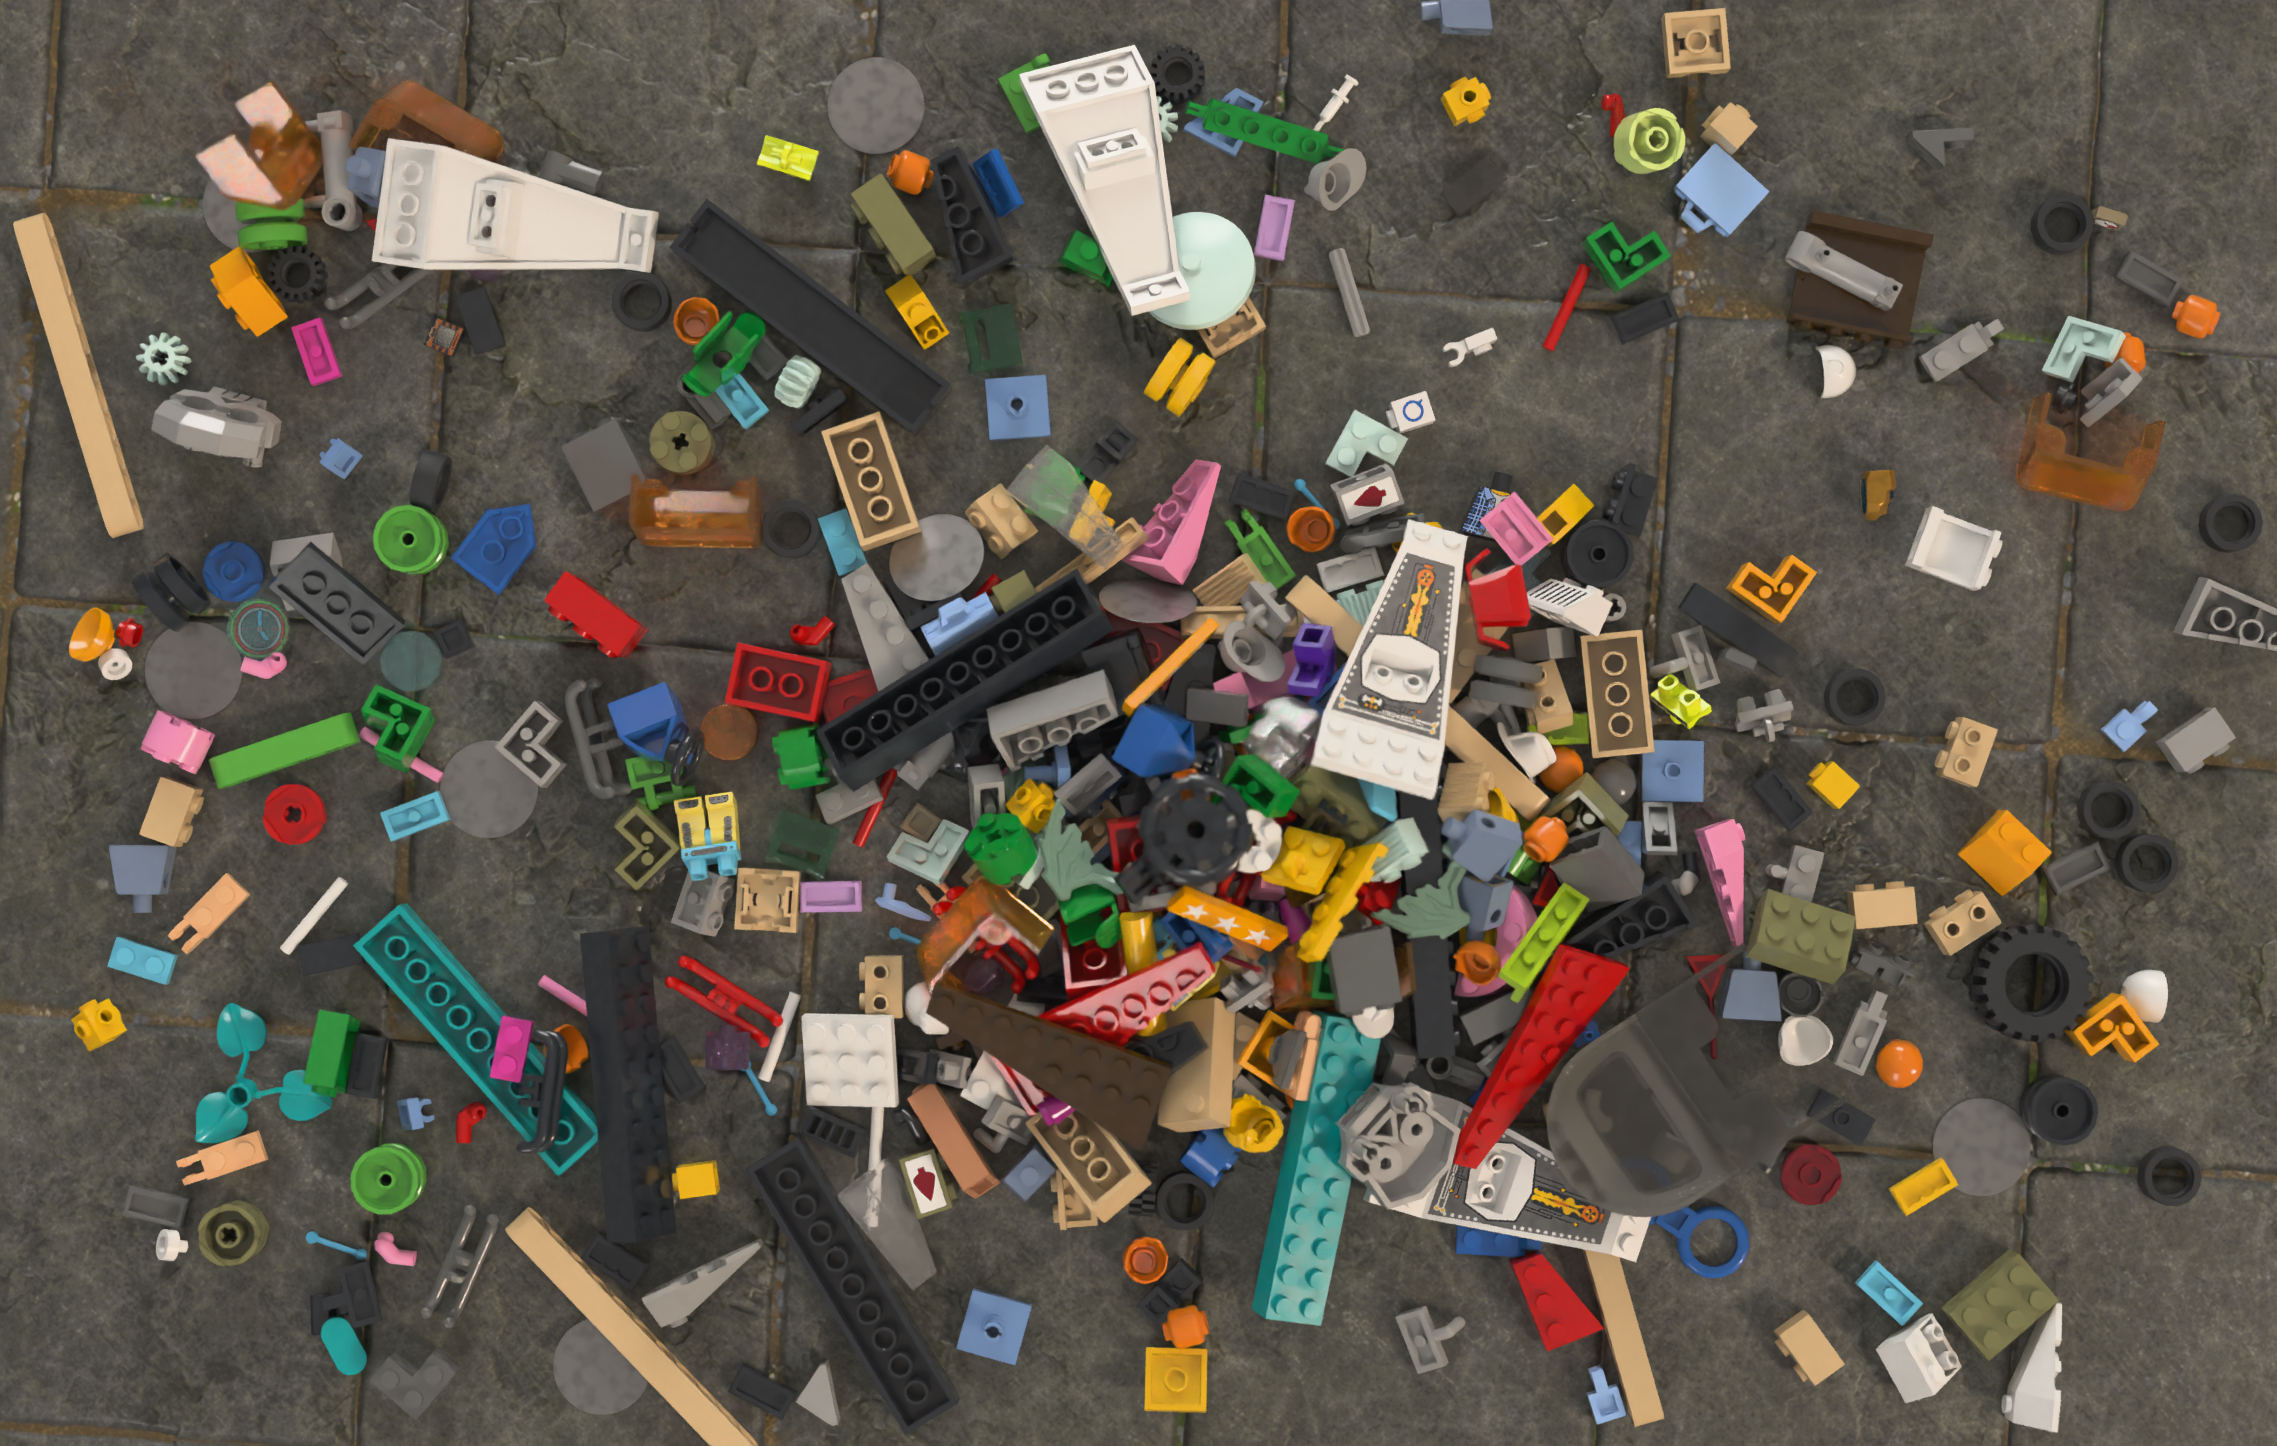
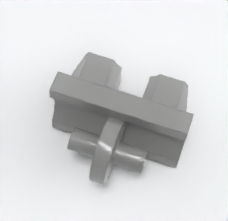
M1255 579L1248 584L1247 591L1239 600L1243 605L1242 608L1247 612L1243 622L1247 627L1257 624L1275 641L1281 638L1287 626L1295 618L1297 611L1290 604L1285 603L1279 606L1276 603L1277 589L1271 582L1260 585Z
M1780 689L1765 693L1763 698L1766 707L1756 709L1753 697L1748 696L1738 699L1735 722L1737 732L1752 729L1754 737L1764 735L1768 743L1775 741V732L1784 730L1783 721L1791 720V711L1794 710L1792 702L1785 700Z
M1252 959L1248 963L1261 967L1262 971L1260 973L1242 967L1241 976L1245 979L1241 982L1233 974H1229L1221 980L1219 990L1227 998L1226 1009L1231 1014L1245 1005L1249 1008L1257 1006L1261 1010H1266L1271 1006L1272 1000L1270 996L1275 993L1272 974L1276 972L1274 965L1269 962L1262 966Z
M930 1049L929 1052L938 1053L936 1082L966 1089V1080L972 1073L971 1058L938 1049Z

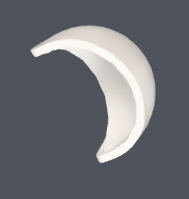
M1817 346L1816 350L1821 354L1824 369V389L1821 398L1839 396L1847 391L1854 382L1856 376L1855 362L1847 351L1838 346Z
M2142 970L2127 977L2122 985L2121 995L2124 996L2142 1021L2158 1023L2165 1014L2168 987L2166 977L2162 971Z
M1812 1015L1808 1017L1789 1016L1785 1019L1778 1033L1780 1056L1783 1061L1790 1065L1804 1066L1813 1064L1823 1059L1830 1052L1833 1045V1037L1828 1027L1820 1019Z

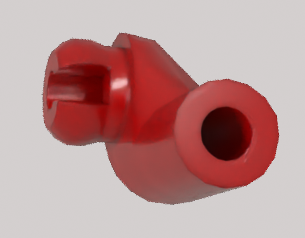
M1616 93L1612 95L1605 94L1601 100L1602 109L1604 111L1610 110V137L1613 138L1621 120L1626 117L1622 98Z
M824 615L814 627L796 624L791 627L789 634L793 642L798 645L816 646L836 625Z
M472 1102L457 1114L456 1143H471L472 1126L484 1119L487 1114V1109L481 1102Z

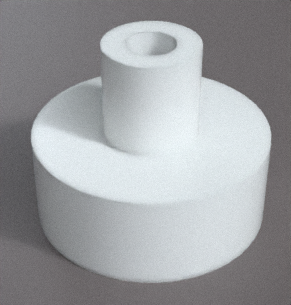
M111 648L101 655L98 666L105 678L118 680L129 674L132 669V662L126 651Z
M161 1230L156 1243V1254L159 1260L174 1261L178 1252L186 1253L188 1241L180 1240L177 1230Z

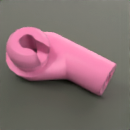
M273 652L262 661L245 657L240 671L260 678L270 679L285 669L287 660L280 652Z
M389 1232L378 1234L377 1240L374 1242L375 1250L386 1262L406 1266L415 1265L416 1251L398 1249L393 1244V1235Z

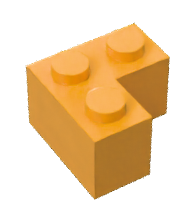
M238 246L210 265L214 275L211 281L219 292L217 294L218 298L227 309L232 307L237 312L235 318L244 330L250 328L258 337L288 317L281 301L264 282L258 266L244 249Z
M1793 555L1785 557L1771 577L1748 562L1742 564L1725 590L1772 623L1778 624L1783 622L1817 572Z
M2116 993L2109 994L2089 1009L2084 1017L2077 1018L2075 1021L2078 1025L2072 1031L2065 1030V1033L2080 1053L2088 1056H2093L2111 1042L2124 1060L2135 1063L2159 1045L2124 996Z

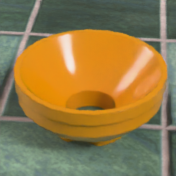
M95 607L83 615L71 636L69 654L72 658L87 662L99 656L101 657L103 653L111 649L115 640V630L108 613Z

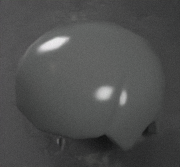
M1610 759L1601 762L1591 774V777L1619 806L1625 804L1635 791L1637 783L1634 771L1623 761Z
M1791 971L1782 976L1778 984L1780 1007L1793 1017H1808L1817 1012L1823 1002L1824 993L1822 985L1817 979Z

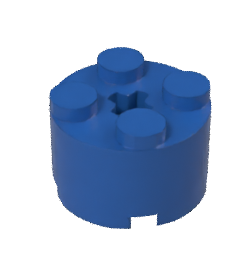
M1223 1128L1199 1130L1198 1135L1189 1143L1179 1159L1183 1166L1212 1188L1224 1174L1221 1172V1169L1229 1170L1239 1157L1235 1151L1239 1153L1242 1150L1233 1147L1228 1142Z

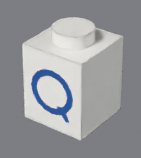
M1426 391L1393 401L1389 404L1390 410L1386 411L1390 428H1396L1399 434L1432 424L1435 421Z

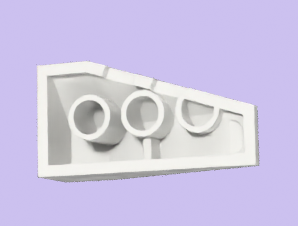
M1014 994L1008 1007L1033 1016H1039L1045 1010V1004L1016 1001L1017 994ZM984 1051L967 1082V1088L963 1089L960 1096L986 1110L990 1108L997 1095L1023 1108L990 1054Z
M2057 1302L2038 1319L2010 1380L2007 1395H2003L2001 1404L2005 1418L2012 1423L2051 1432H2058L2061 1390H2056L2055 1377L2061 1372V1361H2059L2058 1354L2055 1353V1346L2059 1347L2062 1339V1303Z

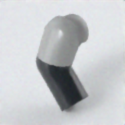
M1697 852L1682 854L1684 873L1680 878L1673 879L1671 882L1679 895L1691 893L1700 880L1701 875Z

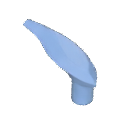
M885 883L883 896L875 899L880 907L917 920H931L930 916L909 906L906 902L894 900L896 884Z

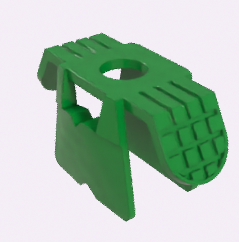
M729 311L694 347L692 352L694 362L697 365L682 377L683 382L690 389L703 397H709L720 385L725 387L733 377L745 368L753 350L758 346L765 334L764 322L757 314L753 312L742 313L733 327L725 334L733 315ZM721 351L728 353L732 358L723 369L718 368L713 363V356Z
M1092 883L1073 889L1068 900H1059L1057 897L1064 924L1069 925L1066 931L1072 946L1079 945L1096 937V943L1099 946L1108 948L1122 938L1120 917L1112 891ZM1111 906L1113 915L1104 921L1101 910Z

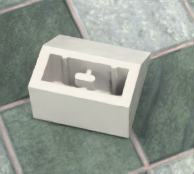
M1933 1313L1927 1314L1891 1334L1876 1348L1905 1403L1935 1395L1962 1367L1957 1354L1951 1348L1942 1327L1936 1321Z

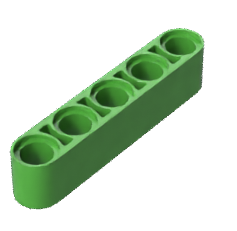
M348 712L218 755L208 761L217 788L222 789L334 752L361 741L352 714Z

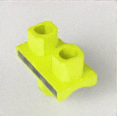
M766 135L757 165L810 182L819 151Z
M1668 674L1658 682V689L1650 694L1651 700L1670 714L1673 722L1683 724L1688 729H1691L1702 716L1712 712L1711 706L1702 700L1698 693L1694 690H1689L1681 684L1679 679L1673 674Z

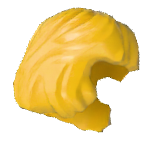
M1247 1093L1241 1098H1233L1231 1100L1230 1127L1223 1128L1228 1142L1233 1147L1250 1153L1272 1150L1278 1144L1284 1130L1282 1120L1277 1111L1269 1106L1262 1105L1253 1095H1248Z

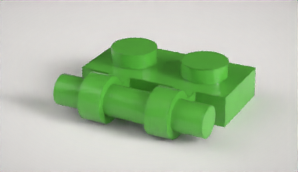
M641 756L625 760L631 789L644 787L646 796L635 798V800L638 799L650 811L659 809V805L672 803L674 800L697 797L695 785L677 787L672 782V790L656 793L654 785L671 781L672 764L665 761L645 759ZM681 767L680 775L683 773V767Z

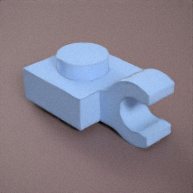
M2150 701L2142 702L2131 714L2126 709H2122L2101 731L2121 752H2125L2146 732L2141 724L2154 715L2158 709Z
M1600 1365L1588 1368L1595 1390L1587 1392V1397L1596 1424L1626 1416L1618 1386L1616 1384L1607 1385L1603 1369Z

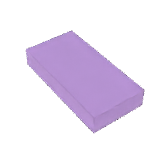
M1265 195L1254 256L1278 261L1284 260L1295 200Z
M862 881L800 882V913L862 911Z

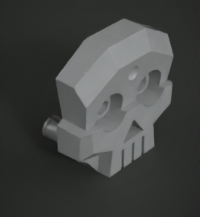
M214 386L208 393L184 389L172 395L170 400H165L154 412L152 431L175 444L184 446L188 450L192 448V451H204L219 456L244 458L242 462L244 465L249 466V463L252 462L251 467L259 468L263 466L262 461L265 448H272L279 442L282 421L274 414L266 411L267 401L254 397L250 399V396L244 394L238 396L239 393L227 392L225 389Z
M1411 1082L1395 1086L1372 1083L1365 1090L1364 1095H1361L1355 1101V1105L1353 1104L1347 1110V1113L1335 1123L1340 1127L1342 1143L1338 1163L1353 1178L1364 1182L1379 1204L1389 1210L1423 1199L1452 1167L1461 1129L1432 1109L1434 1101L1420 1086ZM1417 1124V1130L1412 1133V1126ZM1384 1158H1386L1387 1162L1385 1166L1381 1167V1161Z

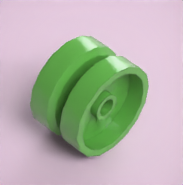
M281 196L242 200L234 204L236 220L243 224H249L237 232L239 248L248 250H277L288 248V246H302L308 243L306 227L294 222L300 220L305 215L303 199Z
M412 505L396 506L385 512L376 523L373 534L374 549L380 560L393 570L411 575L426 574L437 568L446 557L449 546L448 532L441 519L430 511ZM414 536V542L411 545L407 544L408 537L413 538Z
M385 1143L364 1153L355 1163L351 1173V1190L356 1201L366 1210L378 1215L393 1214L413 1204L422 1194L427 1182L426 1167L421 1156L411 1147L401 1143ZM385 1175H390L392 1178V1182H387L385 1179Z

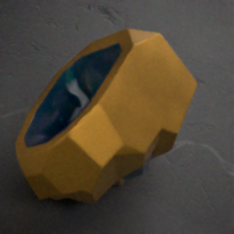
M1879 470L1861 473V507L1865 519L1875 521L1887 513L1888 504L1893 500L1896 488L1895 471Z

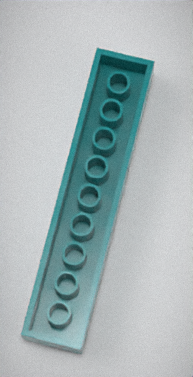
M407 903L399 904L353 946L526 1141L533 1140L537 1130L539 1108L518 1105L519 1098L530 1099L531 1094L520 1093V1086L532 1087V1081L517 1083L490 1077L501 1018L507 1015ZM531 1042L524 1074L544 1076L546 1059ZM566 1081L564 1082L556 1141L550 1149L538 1153L558 1176L566 1172L598 1143L596 1115Z
M1313 1009L1312 1014L1318 1015L1322 1021L1316 1063L1308 1100H1294L1251 1309L1264 1319L1321 1326L1352 1176L1338 1163L1342 1143L1340 1127L1335 1123L1347 1113V1110L1353 1104L1355 1105V1101L1361 1095L1363 1096L1365 1090L1371 1085L1381 1038H1369L1359 1032L1353 1023L1352 1016Z

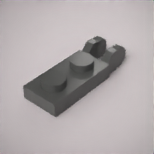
M1420 513L1369 521L1361 525L1346 527L1342 532L1340 547L1348 554L1352 552L1359 553L1364 547L1368 546L1385 547L1390 543L1401 542L1408 519L1426 524L1425 514Z

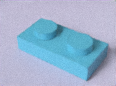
M740 373L733 377L725 387L720 385L715 390L746 430L769 412V409Z
M847 508L818 518L839 576L851 573L867 563Z
M440 791L380 813L390 841H396L451 820Z
M116 937L107 967L167 985L170 982L178 955L126 938Z
M1876 1260L1855 1282L1902 1326L1923 1304Z

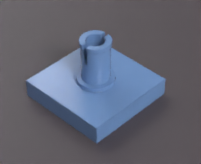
M1046 375L985 379L990 441L1051 437Z
M1057 744L1052 746L1053 762H1051V765L1024 766V781L1026 782L1030 777L1038 784L1042 782L1053 784L1055 791H1057L1070 780L1067 744L1059 747ZM1062 804L1066 810L1064 817H1070L1071 812Z
M973 1288L956 1349L1016 1365L1032 1304Z

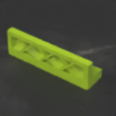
M1565 882L1558 889L1498 974L1499 978L1516 988L1510 999L1517 1004L1581 916L1590 900Z

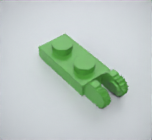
M1245 508L1240 513L1244 522L1253 531L1250 535L1244 538L1235 522H1232L1231 519L1226 521L1225 525L1238 542L1236 545L1243 554L1248 553L1265 580L1271 582L1278 590L1294 579L1296 575L1263 527H1259Z

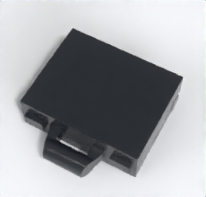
M1140 627L1096 641L1083 649L1081 655L1087 668L1076 675L1075 679L1104 670L1114 691L1118 716L1126 714L1122 710L1124 701L1156 670ZM1159 687L1143 704L1156 705L1161 703L1165 697L1163 687Z

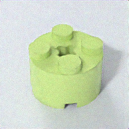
M1652 108L1629 115L1621 120L1614 135L1615 160L1629 171L1637 174H1648L1666 169L1676 162L1684 151V130L1680 128L1674 114L1665 109Z

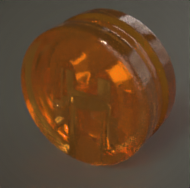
M721 704L712 708L703 718L700 730L705 735V749L714 757L722 760H738L747 756L756 746L759 737L758 723L753 714L744 707L732 704Z

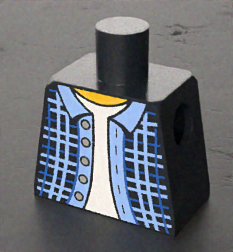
M1495 472L1491 488L1485 486L1477 488L1461 522L1458 533L1498 543L1479 520L1512 494L1509 493L1513 476Z

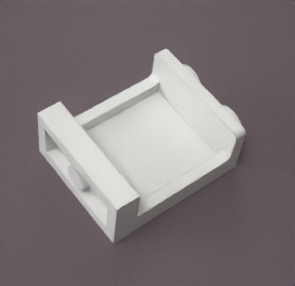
M1934 506L1926 508L1905 566L1972 591L1979 590L1982 586L1987 585L1991 577L1992 569H1989L1992 557L1996 558L2002 547V541L1999 540L2001 532L1997 530L1991 531L1944 514V510Z

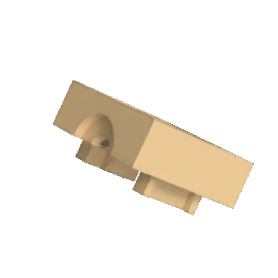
M1725 8L1664 13L1661 17L1666 78L1684 77L1694 73H1710V75L1728 73L1731 66ZM1715 34L1718 35L1719 52L1716 49ZM1675 35H1677V39H1684L1683 45L1685 50L1680 49L1681 41H1675Z
M1249 297L1238 310L1240 315L1236 316L1235 313L1222 323L1207 328L1211 336H1208L1204 329L1196 330L1212 359L1217 358L1266 329L1265 323Z
M738 868L734 929L798 932L801 871ZM790 891H792L791 913H788ZM755 893H758L756 896V905H753V895Z

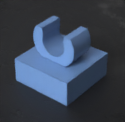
M331 439L329 442L332 446L327 453H320L322 458L320 463L345 480L363 455L341 439Z
M418 1097L397 1100L402 1131L424 1128L423 1123L431 1122L435 1119L434 1115L423 1116L421 1113V1108L424 1105L431 1104L430 1099L419 1100Z

